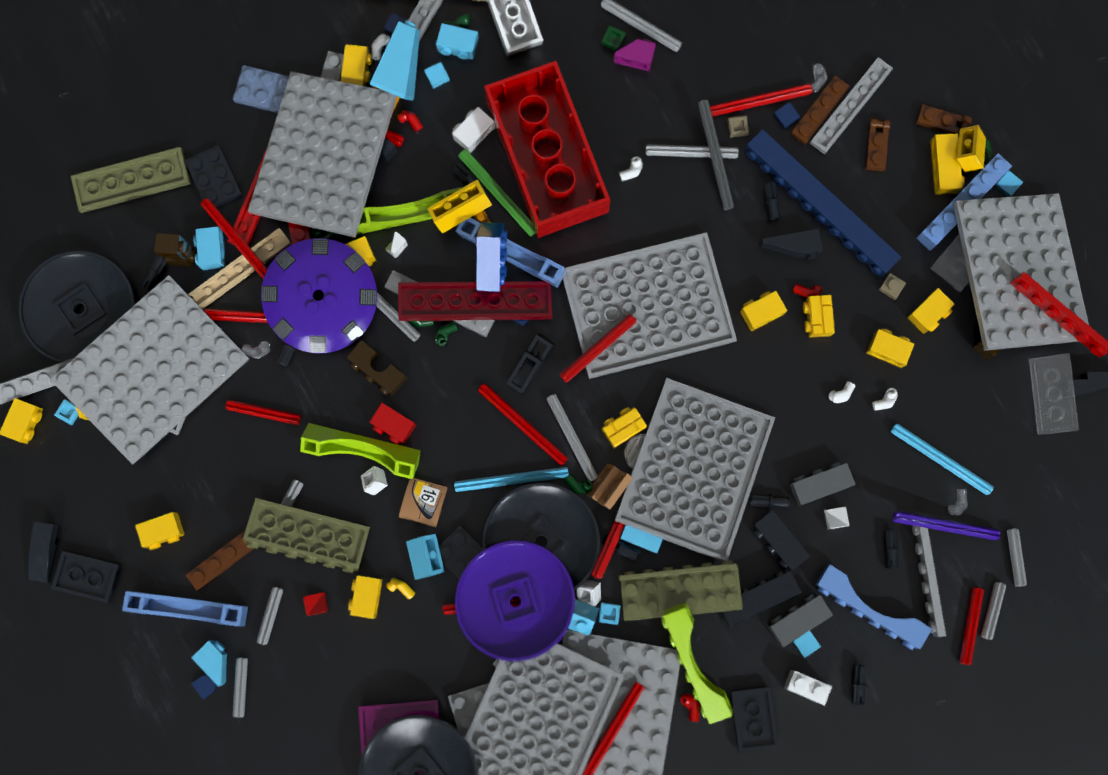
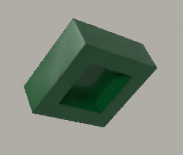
M609 25L601 44L618 51L626 37V33Z

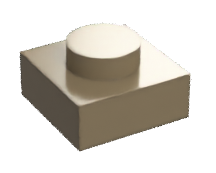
M889 273L879 291L895 300L906 283Z

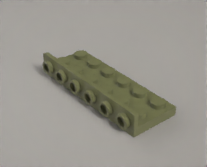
M255 498L243 541L249 548L258 549V547L266 548V551L269 553L277 554V552H282L289 558L296 559L298 556L304 558V561L315 564L318 561L324 563L323 566L335 568L337 566L343 568L342 570L345 572L354 573V571H359L370 527Z
M733 561L721 562V565L713 566V563L701 564L702 567L694 568L693 565H685L679 570H674V567L662 568L660 572H655L654 569L643 570L641 574H635V571L624 572V575L619 576L624 621L662 618L664 610L687 602L692 615L743 610L738 565L733 564Z

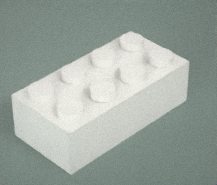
M487 0L507 56L542 44L543 38L529 0Z

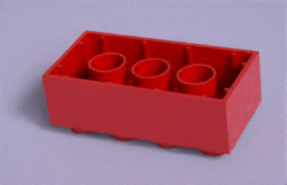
M557 61L484 86L487 105L537 237L540 238L609 213V195Z

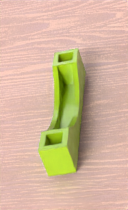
M461 188L442 191L431 197L406 204L387 207H366L363 210L356 235L432 219L427 208Z
M308 423L301 437L300 452L316 456L338 453L363 456L382 464L394 475L413 479L421 451Z
M687 602L664 610L662 623L665 629L670 631L671 635L669 638L672 646L677 647L679 652L677 653L678 660L681 665L684 664L687 670L685 671L687 681L693 684V694L697 701L700 700L702 705L700 709L703 717L708 719L709 724L731 717L732 706L726 692L709 681L700 671L694 660L690 641L694 618Z

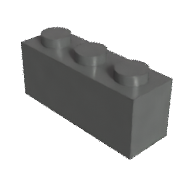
M840 462L829 465L830 469L823 472L821 468L811 472V477L805 478L802 475L794 478V483L790 484L797 505L801 506L856 485L848 464L841 465Z
M811 594L803 599L805 603L800 606L795 604L787 609L788 613L783 617L778 615L770 620L772 624L768 628L781 647H785L833 616L821 595L814 596V594Z

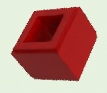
M325 592L303 597L307 616L328 612Z

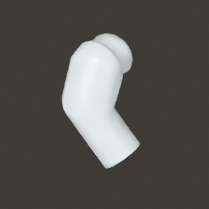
M381 34L373 42V60H381V48L384 45H388L391 39L389 36Z
M640 157L632 158L629 169L619 172L621 181L639 175L643 167Z
M847 381L843 390L831 391L829 393V400L834 403L847 401L855 385Z
M889 388L882 400L873 401L874 411L891 408L898 397L897 390Z

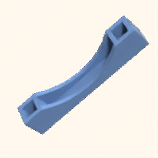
M997 154L924 229L917 239L931 251L957 224L953 203L960 200L981 199L1012 165L1000 154Z
M469 218L459 224L456 232L460 237L477 245V234L481 223ZM507 239L505 248H507L506 261L558 288L567 272L563 266Z
M832 565L825 566L814 584L819 587L817 591L827 597L830 594L836 598L834 601L843 607L849 606L852 608L851 612L860 618L865 616L869 619V624L876 628L882 627L886 630L885 634L893 639L898 637L903 641L902 644L911 650L913 648L921 649L932 630L916 618L896 619L872 610L856 595L847 575Z
M125 591L122 611L186 618L240 627L245 626L248 606Z

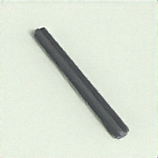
M707 99L698 102L699 111L723 209L729 210L734 208L709 102Z

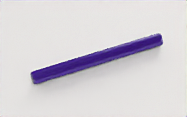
M900 511L893 513V521L897 523L991 540H998L1000 538V531L998 529Z

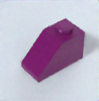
M637 39L615 52L614 63L649 71L656 44L647 39Z

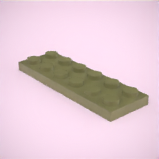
M178 147L72 175L71 180L79 212L83 213L191 184L182 148Z

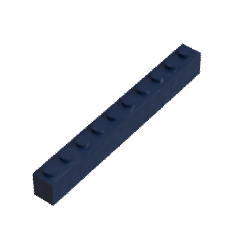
M763 129L747 144L745 148L746 155L751 160L759 163L760 168L765 173L772 175L774 181L779 186L785 187L787 193L792 198L798 199L806 211H811L820 224L824 223L833 236H838L847 249H852L861 262H866L875 275L883 277L898 262L901 256Z

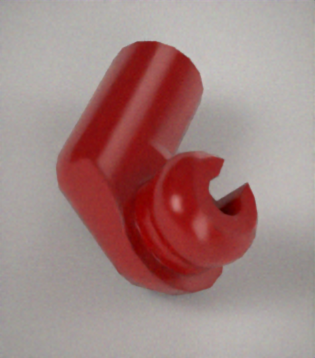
M403 110L401 111L402 113L397 115L401 123L405 121L410 122L415 132L423 128L414 113Z
M796 284L793 289V293L804 297L821 296L820 293L822 292V287L814 285L810 289Z
M686 693L681 696L680 702L689 709V721L698 722L700 703L691 694Z

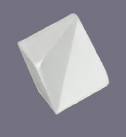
M395 231L393 241L386 247V251L394 258H397L407 246L406 239Z
M373 466L361 475L363 489L366 493L375 495L388 486L383 469Z
M846 507L824 510L828 530L850 526Z
M586 580L577 589V600L596 606L601 601V583Z

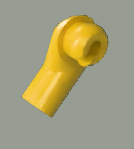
M392 578L386 584L391 592L398 588L408 600L415 595V592L408 584L399 579Z

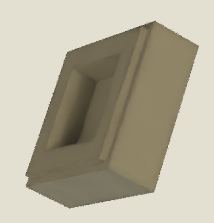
M747 116L727 119L730 138L749 135Z

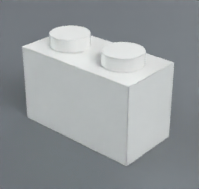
M479 107L471 110L466 115L462 124L458 123L454 127L452 133L453 139L470 153L495 128L494 121Z
M790 670L784 685L785 689L822 705H825L832 688L794 670Z

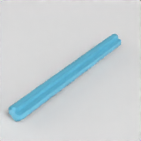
M895 424L891 433L985 495H989L994 487L901 425Z
M567 467L461 480L454 482V488L456 492L553 480L566 478L569 476Z

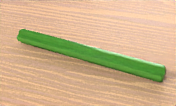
M468 150L461 151L458 156L463 163L474 173L529 236H533L536 231L532 221Z

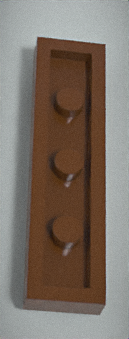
M835 76L790 135L806 145L850 86Z
M245 531L186 574V577L196 591L202 589L253 550V548L247 547V544L243 541Z

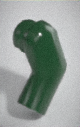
M463 13L455 21L445 20L444 24L466 28L470 23V17L468 14Z
M989 140L986 141L984 167L993 159Z
M316 228L312 230L314 239L331 240L337 234Z

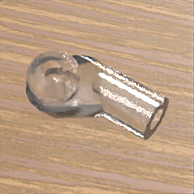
M816 64L813 67L815 81L811 87L815 93L819 91L827 80L825 68L821 64Z
M265 341L255 348L244 344L242 352L259 359L270 352V345Z
M967 489L957 490V502L955 505H949V514H956L958 516L967 508Z

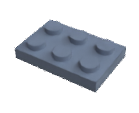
M243 65L233 101L278 113L289 76Z

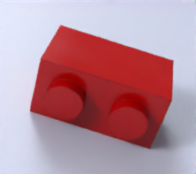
M381 403L369 422L373 425L372 429L381 435L385 432L389 435L388 439L397 445L399 442L405 444L416 427L414 422Z

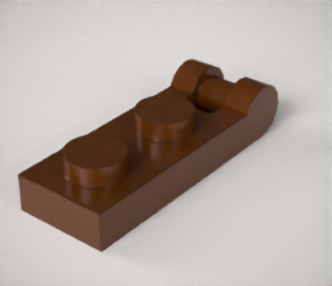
M922 104L916 124L948 134H958L959 137L960 129L970 126L972 118ZM956 123L961 124V127H955Z
M870 118L866 170L885 171L890 119L882 121L877 120V118ZM876 128H882V132H876Z

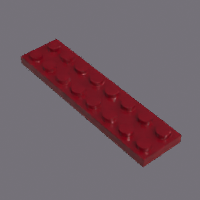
M545 281L505 282L504 285H501L500 292L477 291V282L398 283L399 321L552 319L551 284Z

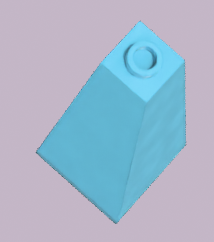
M405 20L404 23L398 21L370 85L403 99L413 101L420 30L415 28L416 24Z

